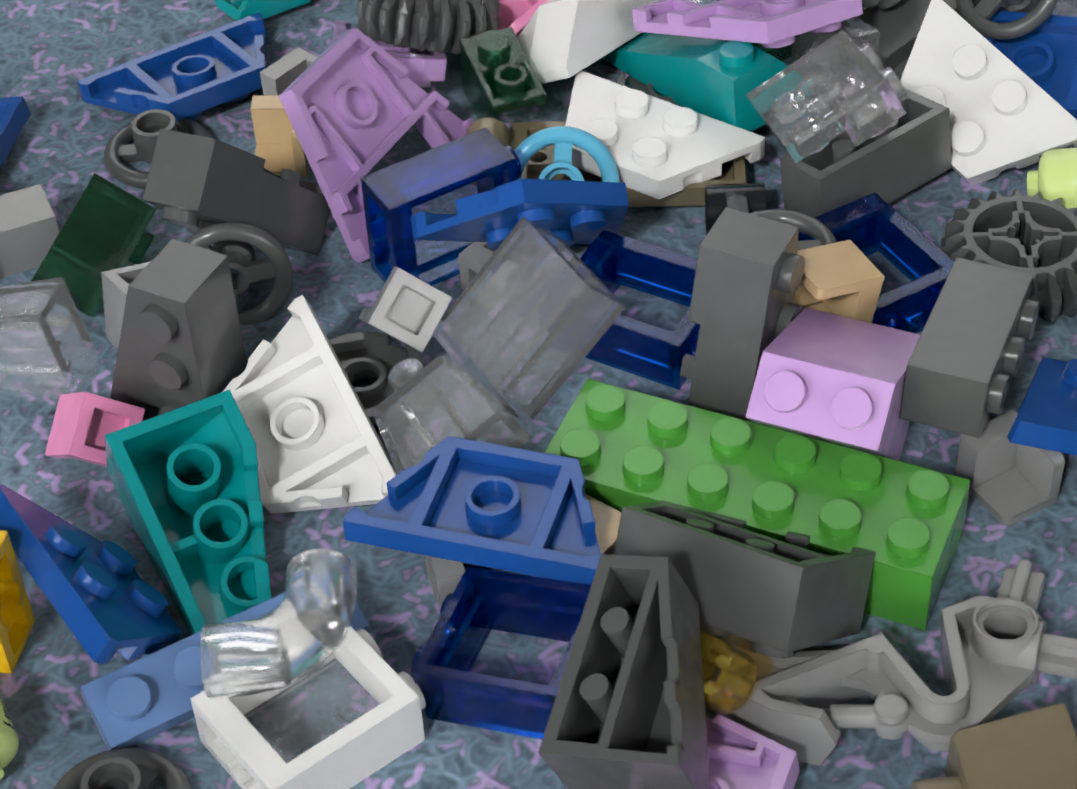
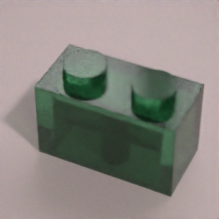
M94 173L30 283L87 316L95 317L103 305L101 272L125 267L128 261L135 265L140 263L155 235L146 231V228L156 209Z

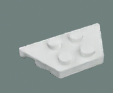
M931 0L898 86L950 109L952 169L970 185L996 178L1006 169H1021L1039 162L1040 156L1047 150L1064 148L1072 144L1077 147V119L943 0Z
M580 71L575 75L565 126L579 128L598 138L607 147L616 162L620 183H626V187L656 199H662L682 191L689 184L703 183L721 176L722 163L740 156H744L750 163H754L764 157L765 137L584 71ZM573 145L572 164L578 169L602 177L595 160L586 151Z
M302 294L295 298L287 308L292 317L271 343L263 339L248 358V363L243 373L233 378L223 390L224 392L230 389L256 443L262 505L270 513H288L377 504L388 495L386 483L398 473L315 312Z

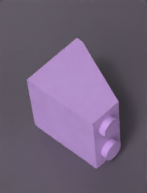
M805 307L762 352L745 417L761 425L900 461L910 424L909 420L900 418L906 367L920 335Z

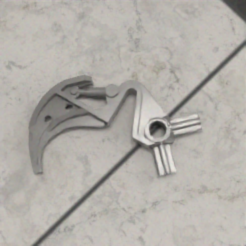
M1018 560L1016 569L1005 567L996 598L978 595L941 609L940 656L948 696H940L933 693L882 632L840 649H800L794 651L793 657L775 658L757 653L750 647L751 640L735 634L717 636L700 632L704 698L715 716L720 714L796 751L799 762L821 766L837 745L841 734L838 728L874 729L878 736L887 740L900 739L909 731L919 743L933 751L948 752L950 738L958 730L989 722L1017 694L1031 686V684L1036 685L1040 672L1077 679V639L1046 633L1047 622L1042 620L1037 612L1046 580L1045 574L1033 572V562ZM730 661L736 662L734 665H727L725 663ZM865 694L875 700L874 704H842Z

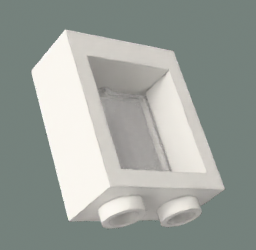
M336 610L191 698L201 742L242 789H350L425 740L422 710L426 707V702L416 681L405 671L397 674L383 660L382 653L373 637L364 629L355 631Z

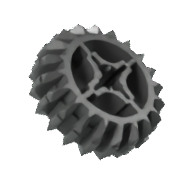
M358 0L356 13H358L359 30L373 40L383 41L385 44L398 45L402 48L435 51L438 53H454L457 55L460 53H483L493 47L496 34H499L501 17H499L500 3L497 0Z
M1015 189L1011 196L1003 197L997 192L992 191L987 201L971 198L967 208L955 209L953 219L946 223L945 232L941 236L939 267H941L940 276L944 277L945 281L957 257L1033 274L1029 300L1040 303L1038 317L1053 325L1059 314L1068 317L1075 316L1077 311V207L1065 208L1063 198L1053 201L1043 199L1040 191L1034 196H1022Z

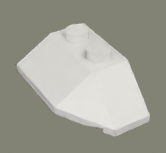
M548 0L537 8L512 45L529 85L534 86L570 78L641 34L642 32L634 30L631 9L660 0Z

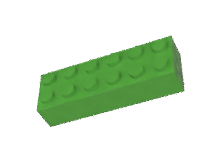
M591 379L586 380L544 452L579 459L585 481V494L622 512V507L666 501L745 520L746 530L785 542L788 531L810 536L808 550L836 556L850 553L853 547L874 551L876 554L864 613L922 630L927 628L961 540L970 480Z

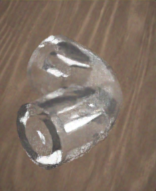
M315 548L303 551L293 557L287 565L285 594L282 603L275 610L260 618L246 621L204 624L201 634V669L206 696L209 699L240 697L281 689L319 669L348 634L357 598V569L353 561L345 554L332 549Z

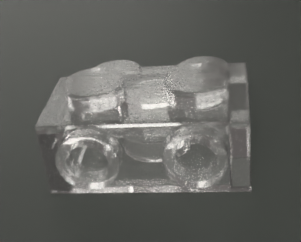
M841 30L746 94L757 114L795 164L808 155L821 151L832 139L843 132L855 147L869 138L882 134L890 124L906 114L900 101L908 96L896 74L889 66L884 69L883 64L872 47L867 42L858 47L844 30Z

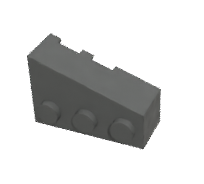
M868 72L860 80V91L852 99L842 98L834 106L835 116L825 126L815 124L780 159L784 209L810 215L822 222L833 235H837L845 228L873 212L883 209L887 204L915 188L925 185L931 179L952 168L950 109Z
M725 207L700 244L688 321L700 324L696 355L686 354L682 359L680 376L692 379L690 394L684 404L753 422L745 416L762 352L802 311V307L795 304V292L800 285L805 267V258L797 255L799 227Z
M172 238L128 285L110 399L144 408V420L221 393L233 378L238 377L245 370L247 360L228 255Z
M956 258L907 363L900 411L901 419L979 438L993 414L1000 415L1002 413L1008 389L1020 367L1025 339H1031L1038 317L1040 303L1029 300L1033 274Z
M666 501L622 507L614 555L668 557L698 602L700 632L717 636L732 634L751 640L750 647L755 652L775 658L793 657L794 651L860 633L876 552L853 547L850 553L836 556L808 550L810 536L788 531L785 542L746 530L745 520Z
M601 554L538 752L568 789H710L699 605L668 557Z

